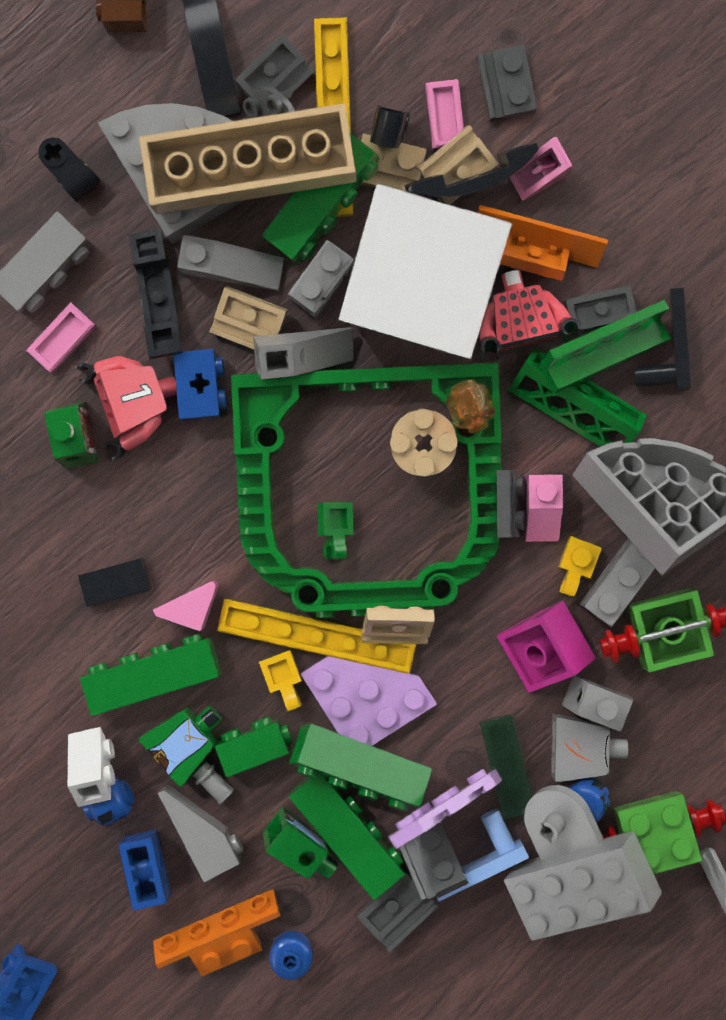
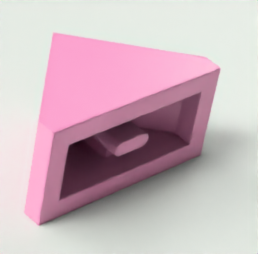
M554 137L541 146L521 169L510 176V179L523 201L565 179L573 166L558 138Z
M213 580L153 609L154 614L157 617L202 631L205 628L219 584L217 580Z

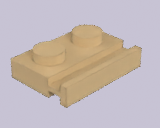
M468 125L416 169L424 178L443 174L445 184L448 185L490 171L498 165V162L480 138L472 131V127ZM461 195L438 196L443 204L451 205Z
M363 133L361 141L372 149L380 160L377 163L379 168L375 175L369 181L364 180L361 185L376 188L377 184L405 191L404 185L420 180L421 173L416 168L424 162L427 149L401 143L399 148L384 147L370 142L371 135Z
M226 286L224 287L214 316V322L209 332L254 349V336L280 334L288 309Z
M387 606L367 608L363 629L361 630L362 643L427 644L435 622L434 610H424L421 607L391 609Z

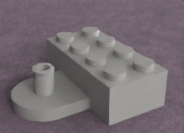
M550 785L538 790L526 805L524 821L539 857L516 864L504 879L531 941L651 912L662 892L634 831L603 839L588 804L577 792L560 785Z

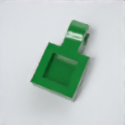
M353 502L317 503L318 536H327L323 547L324 559L346 558L345 535H354Z

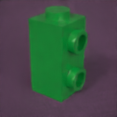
M270 716L252 722V728L240 733L239 728H235L221 734L222 740L217 742L215 749L226 778L289 754L291 749L289 744L294 743L288 725H282L279 718L271 721Z

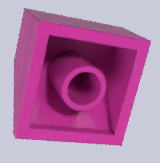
M564 601L538 611L497 635L499 642L528 693L575 676L596 659Z

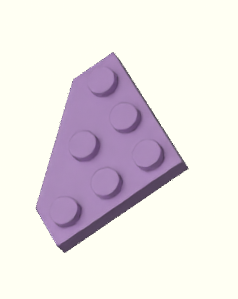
M326 656L301 672V676L338 734L370 746L437 705L420 676L412 673L407 674L331 656Z
M484 769L467 778L470 785L460 791L457 786L450 788L431 801L434 807H431L428 802L396 823L395 825L398 830L389 836L395 848L401 847L443 820L444 817L452 815L480 796L481 793L484 794L498 785L502 779L496 769L486 774Z

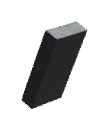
M143 558L78 575L86 607L151 590Z

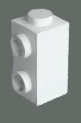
M101 727L68 734V788L78 807L111 800V785H115V774L112 765H110V759L115 758V751L112 740L105 738Z

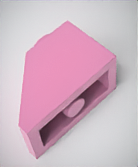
M563 475L525 476V512L527 521L525 542L559 541L563 512Z

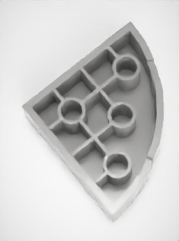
M170 103L144 105L124 110L98 122L171 244L181 240L183 235H189L245 201L156 214L149 205L139 137L233 122L225 116L200 107Z
M653 438L639 439L633 443L617 441L588 452L572 474L662 576L726 531V468L712 461L713 455L700 449L678 442Z

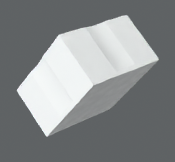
M377 184L339 320L471 359L512 223Z

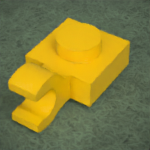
M569 536L558 565L559 568L567 570L559 590L560 593L574 597L581 576L591 579L602 550L601 547Z
M291 650L260 661L259 664L270 693L280 690L287 711L301 707V701L293 684L301 682L302 678Z

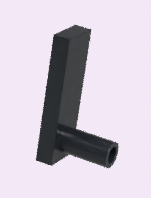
M673 288L669 292L674 364L635 367L636 387L676 384V391L691 389L684 288Z

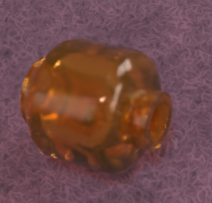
M475 380L463 381L453 386L450 390L451 394L447 397L446 404L454 425L459 429H468L470 433L479 432L489 426L488 421L495 414V407L488 388L484 384L476 383Z

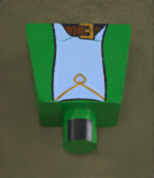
M210 705L198 716L190 708L186 707L148 730L138 740L175 783L181 787L217 743V739L210 731L222 721V718Z
M284 806L280 808L263 830L266 852L304 878L309 879L316 871L328 879L335 872L338 862L328 855L329 852L325 840Z

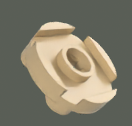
M420 409L404 415L394 426L390 440L392 455L398 466L411 475L423 477L435 475L445 470L453 461L458 444L455 429L451 422L442 414L427 409ZM427 434L432 437L430 445L433 448L429 452L425 449L420 452L417 451L415 448L418 444L415 440L416 436L421 435L425 437Z

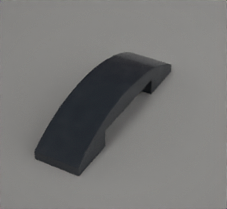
M182 0L206 110L225 117L241 114L217 0Z
M530 143L498 153L499 168L448 185L445 184L443 174L432 175L404 185L405 191L417 195L447 197L484 190L507 179L521 169L539 150L537 143Z
M159 228L129 234L133 265L137 272L144 314V332L149 359L181 354L183 349L178 309L162 230Z

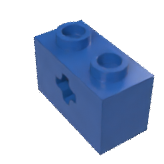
M214 349L184 351L181 354L174 355L179 419L190 421L223 418L222 410L227 409L226 391L220 390L219 377H224L223 357H217V352ZM199 377H203L209 383V386L204 387V393H200L198 389L194 388V384H198L200 381Z
M155 829L125 836L118 846L133 911L166 904L172 892L158 830Z

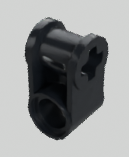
M378 105L373 121L370 142L384 147L399 148L405 139L410 112H402Z
M55 137L47 138L40 144L38 150L40 160L76 203L101 181L81 158L79 159L61 139ZM55 150L62 157L59 161H56L51 155Z

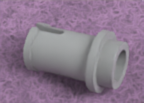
M204 762L192 774L196 779L194 783L196 785L200 783L217 800V803L221 804L233 792L234 788L214 770V764L209 765L207 762Z

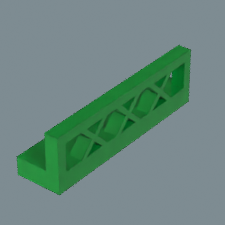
M665 300L550 350L539 366L553 392L562 391L666 344L671 338L660 320L669 309Z
M534 346L508 391L600 447L613 443V441L607 438L606 431L616 430L626 436L623 443H632L640 433L647 416L645 413L589 379L554 393L539 366L547 354ZM526 375L538 383L540 390L529 391L519 384ZM559 395L566 400L568 407H555L551 404L550 397ZM588 413L595 418L596 425L583 424L579 421L578 414Z

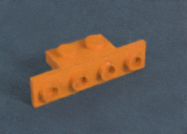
M480 205L478 209L480 214L512 223L500 264L513 269L562 281L568 260L598 268L608 244V239Z
M274 889L153 940L157 968H162L189 956L200 974L205 976L263 951L261 940L253 928L280 917Z

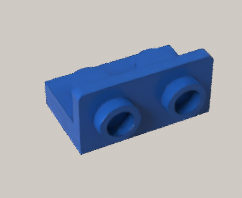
M16 944L12 953L5 956L1 965L0 1020H31L58 971L56 965L26 955L24 947Z

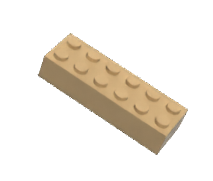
M345 103L139 137L149 205L156 214L356 182V171Z

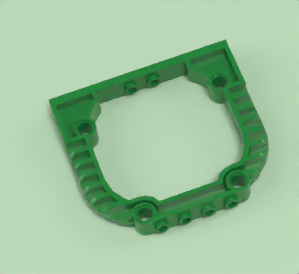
M498 363L311 371L296 376L261 379L259 374L231 375L239 531L242 547L254 570L271 586L290 594L296 608L301 611L316 612V617L319 618L335 617L336 611L349 610V616H365L367 608L387 606L391 609L421 607L424 610H434L435 612V606L448 605L454 601L457 596L458 587L477 577L491 562L501 541V538H497V470H502ZM430 382L431 396L437 399L452 415L453 420L451 424L455 429L458 444L464 445L466 449L469 523L466 540L452 561H439L428 564L420 570L415 579L333 583L329 576L319 569L293 567L280 550L274 530L271 455L278 453L285 445L286 436L281 428V424L290 411L301 401L300 388L339 386V392L359 391V385H372V390L392 389V384ZM474 398L475 401L477 400V406L472 409L471 406H468V411H465L461 408V403L463 405H467L469 403H473ZM488 399L493 414L484 420L485 415L482 407L484 404L485 408ZM453 412L459 417V414H461L464 420L474 421L472 418L479 419V423L474 424L475 433L472 437L466 438L458 433ZM265 429H273L277 433L276 443L269 447L263 446L260 442V435ZM439 579L446 580L450 586L448 594L441 598L434 596L431 591L432 584ZM310 585L317 590L318 597L315 602L305 603L301 600L299 593L303 586Z

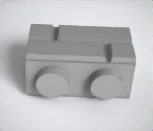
M326 240L289 291L288 296L290 300L317 318L344 281L343 277H347L354 267V259Z

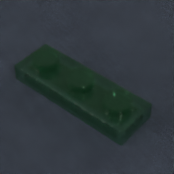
M510 713L481 720L479 724L491 771L496 769L502 779L495 786L503 819L524 815L526 805L532 798L512 715Z

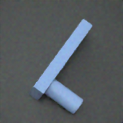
M499 809L491 810L481 816V820L496 850L462 866L469 884L440 898L437 897L438 901L444 900L529 858L521 839L513 840Z

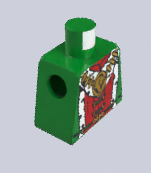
M86 401L52 408L45 412L54 460L65 469L99 462Z

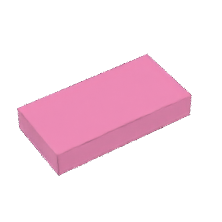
M458 79L425 83L432 151L439 150L464 128Z
M70 302L26 351L53 374L96 328V325Z

